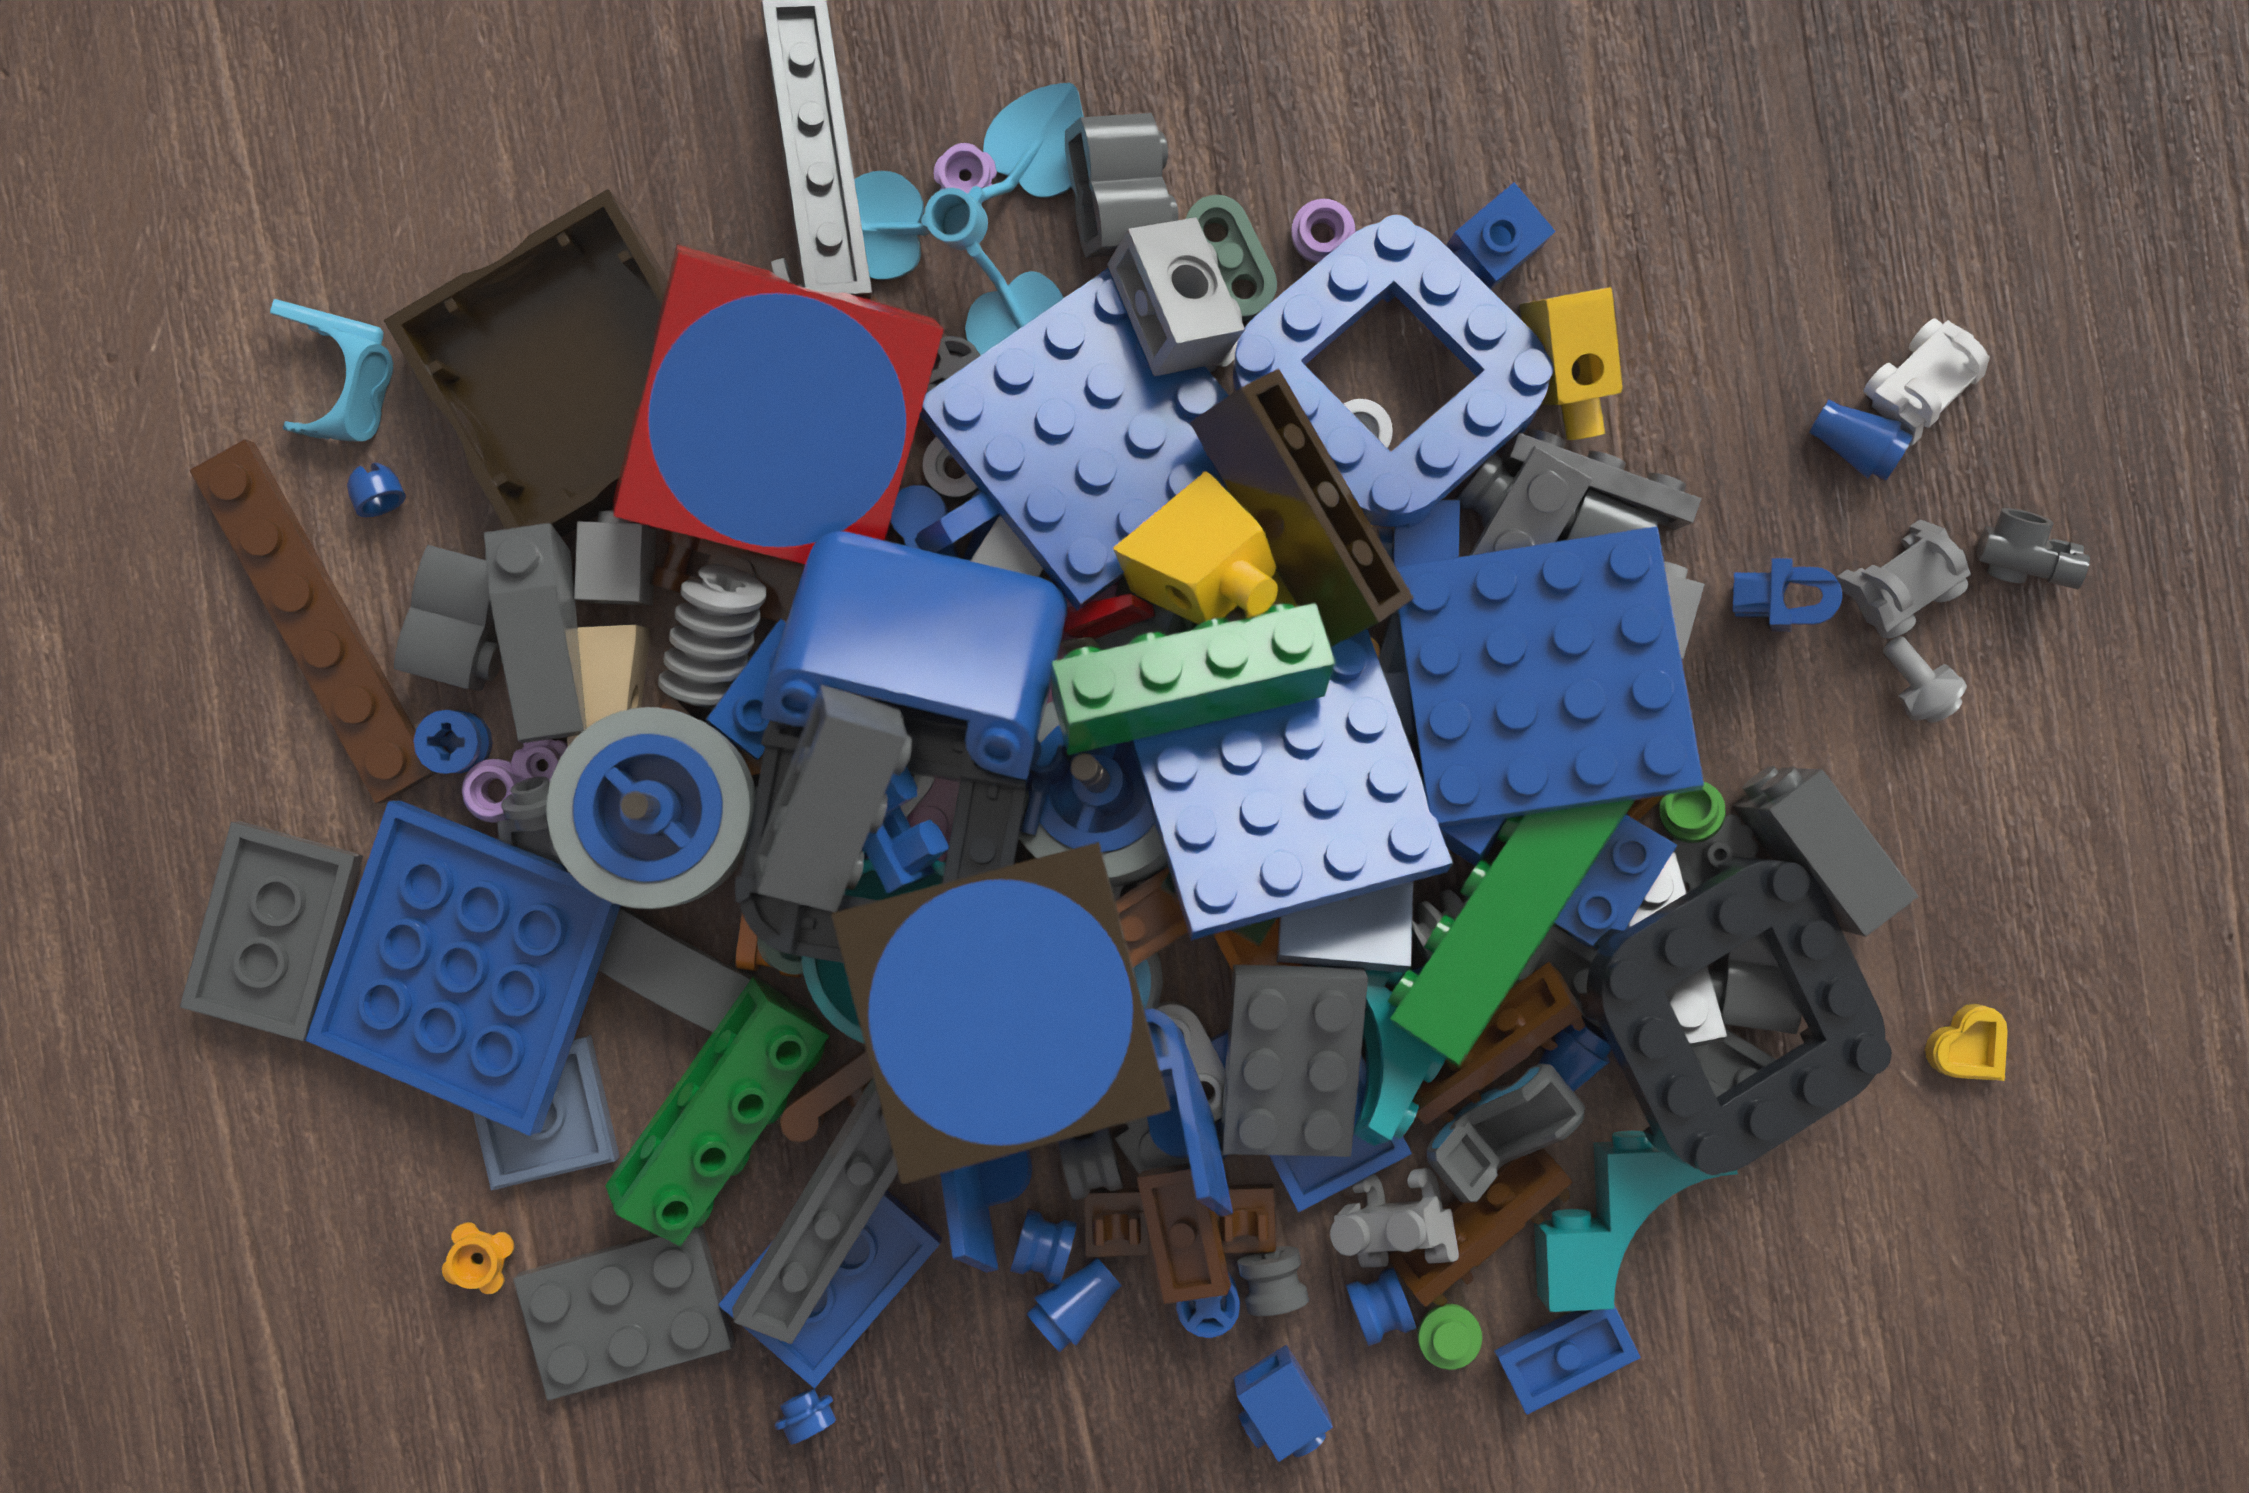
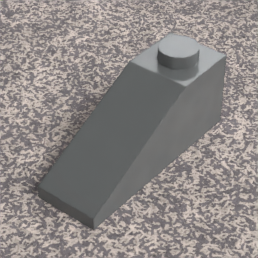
M551 523L484 532L489 598L518 741L523 744L580 735L587 729L571 552Z

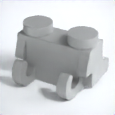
M1918 520L1909 526L1911 533L1901 540L1906 551L1881 568L1871 565L1866 570L1863 568H1859L1855 572L1846 570L1836 577L1842 590L1856 601L1866 622L1875 626L1882 638H1894L1906 633L1916 623L1915 612L1931 601L1946 602L1963 594L1968 588L1969 584L1966 577L1971 575L1965 554L1949 538L1945 528Z
M1428 1168L1414 1169L1408 1176L1410 1188L1421 1187L1423 1196L1421 1201L1386 1203L1382 1183L1375 1174L1353 1184V1191L1355 1193L1366 1192L1368 1203L1363 1209H1361L1360 1203L1347 1204L1334 1216L1335 1221L1331 1226L1330 1238L1335 1249L1340 1255L1352 1256L1357 1254L1362 1268L1387 1266L1389 1258L1386 1251L1397 1250L1408 1252L1414 1249L1426 1248L1425 1258L1428 1263L1454 1262L1458 1260L1459 1251L1452 1211L1442 1207L1439 1185L1434 1172Z

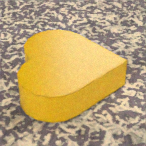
M1980 1004L1966 1005L1953 1016L1951 1026L1939 1028L1927 1039L1925 1047L1926 1059L1932 1068L1947 1076L2005 1081L2007 1023L2002 1014L1993 1008Z

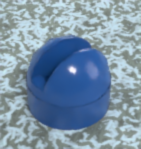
M372 463L371 472L369 473L362 466H359L349 476L347 483L349 498L356 514L360 517H375L386 514L399 507L406 499V494L398 477L389 467L380 463Z

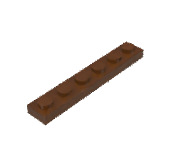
M244 439L190 469V473L375 804L385 803L437 774L438 772L431 771L424 766L416 755L414 747L416 730L255 442Z

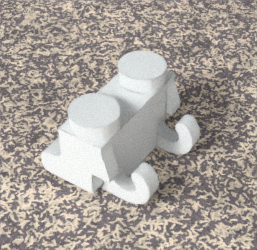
M1934 318L1926 323L1909 345V350L1913 354L1898 369L1891 363L1882 366L1868 381L1863 391L1865 395L1873 400L1872 407L1885 418L1902 422L1900 429L1913 435L1910 446L1922 437L1924 426L1929 428L1939 419L1940 413L1970 383L1975 385L1986 373L1990 358L1986 350L1972 334L1954 325L1949 320L1942 324Z

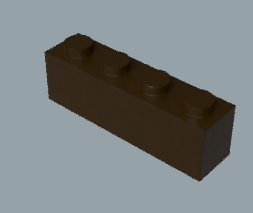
M1279 368L1239 388L1189 422L1202 443L1205 453L1212 460L1234 499L1259 523L1264 531L1276 565L1275 570L1280 575L1297 606L1301 607L1316 603L1330 648L1381 622L1414 599Z

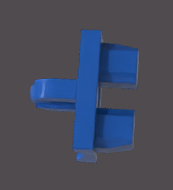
M1772 558L1771 573H1734L1733 613H1735V617L1770 618L1772 631L1792 632V625H1817L1824 623L1835 615L1842 602L1841 585L1831 572L1818 567H1793V558ZM1793 583L1816 587L1822 592L1823 597L1820 603L1816 605L1787 609L1784 604V594L1789 584Z
M905 767L901 775L892 774L884 793L887 795L888 802L883 823L877 833L868 832L861 849L864 852V857L868 855L888 894L911 883L920 882L935 873L931 865L949 848L939 826L931 820L921 822L912 828L907 821L901 806L918 796V787L907 767Z

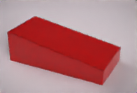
M1130 593L1089 602L1078 611L1074 606L1067 607L1064 632L1076 638L1091 637L1095 640L1153 617V605Z

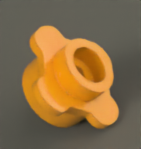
M471 1222L460 1224L453 1230L451 1235L454 1245L449 1250L446 1262L442 1266L443 1277L448 1283L457 1284L466 1289L479 1288L484 1294L497 1292L505 1282L502 1274L505 1259L514 1251L512 1238L505 1232H498L492 1235L479 1231L476 1225ZM474 1253L482 1254L483 1262L481 1264L473 1261Z

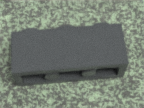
M820 686L754 856L757 893L836 912L845 889H855L864 864V852L861 849L868 832L877 833L886 814L888 802L887 795L884 793L892 774L901 775L904 771L911 751V736L906 735L899 707L827 686Z

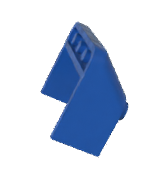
M1144 1009L1171 1108L1169 1111L1147 1116L1151 1138L1155 1145L1167 1155L1181 1159L1189 1158L1197 1200L1220 1217L1231 1215L1233 1210L1213 1113L1180 1028L1165 1013L1155 1009ZM1029 1149L940 1174L954 1259L986 1273L999 1270L989 1206L1012 1201L1025 1191L1032 1175Z

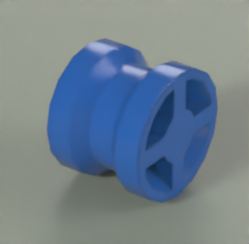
M462 710L433 712L421 721L416 728L414 736L415 753L421 763L431 771L442 774L469 772L473 766L487 760L493 744L491 731L486 722L475 713ZM452 731L447 737H444L447 732ZM444 746H447L448 750L452 753L447 752Z
M1028 1208L1010 1271L1024 1274L1032 1270L1042 1273L1047 1282L1060 1285L1072 1247L1077 1223L1066 1219L1058 1223L1044 1220L1041 1212Z
M1393 1267L1381 1271L1378 1280L1364 1284L1355 1281L1345 1285L1368 1347L1380 1343L1383 1335L1390 1331L1398 1330L1407 1333L1416 1329L1412 1313Z
M1229 1272L1231 1288L1227 1295L1176 1302L1179 1321L1187 1331L1198 1337L1213 1338L1223 1335L1233 1327L1239 1317L1240 1301L1235 1280Z

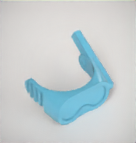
M274 299L270 310L272 315L307 325L309 330L321 335L332 336L341 347L346 363L345 385L331 411L319 420L308 424L284 421L283 429L319 439L331 438L334 440L356 442L372 438L380 424L381 409L393 372L392 356L388 349L382 346L384 337L382 329L378 326Z

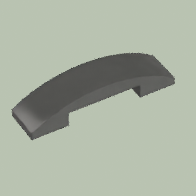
M622 905L598 969L652 1002L712 1032L715 1031L752 977L784 995L787 994L747 970L737 969L734 963L727 965Z

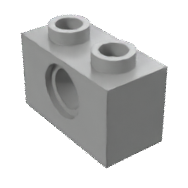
M1197 217L1127 230L1107 265L1153 375L1158 376L1221 363L1245 329L1242 324L1240 307L1237 301L1229 294L1218 268L1216 251L1212 244L1206 240Z

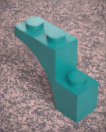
M1314 965V966H1316V967H1330V966ZM1365 970L1368 977L1362 1040L1367 1066L1366 1089L1363 1105L1353 1134L1372 1146L1391 1141L1393 1136L1398 1139L1403 1137L1419 1109V1105L1412 1102L1423 1080L1430 1083L1438 1074L1446 1059L1392 1024L1390 1018L1396 1008L1387 1003L1392 991L1385 988L1384 985L1386 984L1391 988L1394 987L1403 973Z
M1618 1131L1612 1133L1611 1142H1593L1597 1218H1591V1213L1586 1210L1562 1209L1552 1212V1220H1544L1541 1224L1534 1223L1537 1296L1549 1312L1614 1309L1616 1280L1622 1258L1628 1244L1645 1219L1660 1204L1686 1187L1719 1176L1738 1174V1170L1718 1175L1706 1174L1657 1150L1646 1138L1643 1131Z

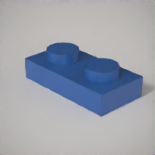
M1615 1305L1614 1309L1572 1311L1494 1350L1526 1415L1641 1358Z

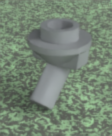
M1903 636L1894 638L1884 647L1883 653L1911 685L1898 695L1906 714L1911 720L1926 719L1928 722L1934 723L1949 717L1959 709L1962 704L1960 697L1964 694L1967 685L1963 678L1959 677L1949 666L1943 664L1932 670Z

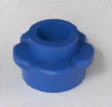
M814 1388L792 1397L780 1405L784 1416L775 1423V1429L780 1430L783 1428L790 1445L817 1434L836 1421L829 1405L833 1398L829 1395L819 1398Z

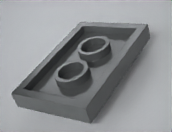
M242 821L231 822L180 1007L299 1041H305L340 941L363 855Z
M1233 965L1220 1135L1222 1154L1351 1157L1368 977L1364 968Z
M703 1225L696 1229L693 1228L681 1247L654 1234L522 1271L513 1278L547 1401L731 1349L736 1342L728 1313L718 1305L723 1295Z

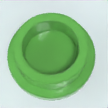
M1704 782L1702 790L1664 796L1660 804V816L1664 828L1671 836L1683 842L1699 843L1712 838L1719 832L1725 821L1726 808L1720 792L1709 783Z
M1456 1304L1436 1306L1424 1315L1418 1327V1344L1423 1355L1430 1363L1439 1368L1448 1370L1462 1368L1472 1362L1480 1351L1482 1344L1480 1325L1474 1315L1462 1306Z

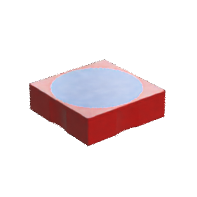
M677 244L654 334L655 347L641 403L635 411L614 496L613 517L806 564L814 543L821 536L834 531L849 532L884 541L944 329L934 318L848 293L821 292L790 283L771 271Z

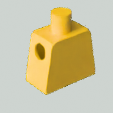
M1612 287L1519 304L1522 321L1539 338L1553 363V373L1547 393L1541 404L1561 405L1566 440H1577L1605 434L1600 397L1622 392ZM1575 360L1579 365V376L1576 381L1572 376V366Z
M1206 471L1113 547L1130 590L1134 594L1196 624H1201L1215 618H1224L1237 606L1253 616L1261 615L1272 606L1277 596V583L1271 579L1276 565L1264 531L1259 523L1233 496Z

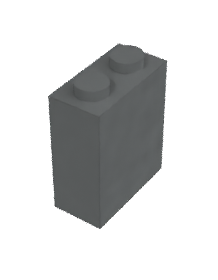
M1770 766L1757 773L1743 785L1742 789L1746 795L1733 804L1732 807L1744 823L1752 829L1754 836L1772 860L1797 863L1816 880L1824 892L1842 931L1866 937L1919 897L1823 769H1804L1792 766L1777 770L1775 766Z

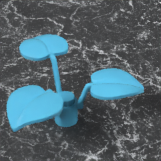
M1072 83L1048 85L1033 90L1006 106L990 124L984 138L983 152L988 153L992 157L996 165V171L1008 177L1002 182L984 188L975 186L968 194L958 188L942 189L929 199L924 215V204L919 191L902 175L891 171H873L854 179L870 278L892 280L913 271L921 258V245L918 236L932 233L951 248L967 250L968 254L974 258L993 282L997 291L988 292L978 297L971 305L967 315L965 327L967 341L974 345L980 355L1064 299L1060 289L1039 272H1025L1016 277L1009 285L1006 283L1002 274L984 253L979 244L988 228L987 215L981 204L985 200L1011 192L1018 183L1029 194L1038 198L1055 197L1072 188L1065 154V130L1080 117H1084L1077 88Z

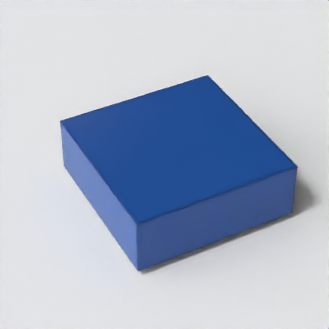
M982 492L916 533L917 537L914 540L921 550L936 553L999 514L1000 511L990 496Z

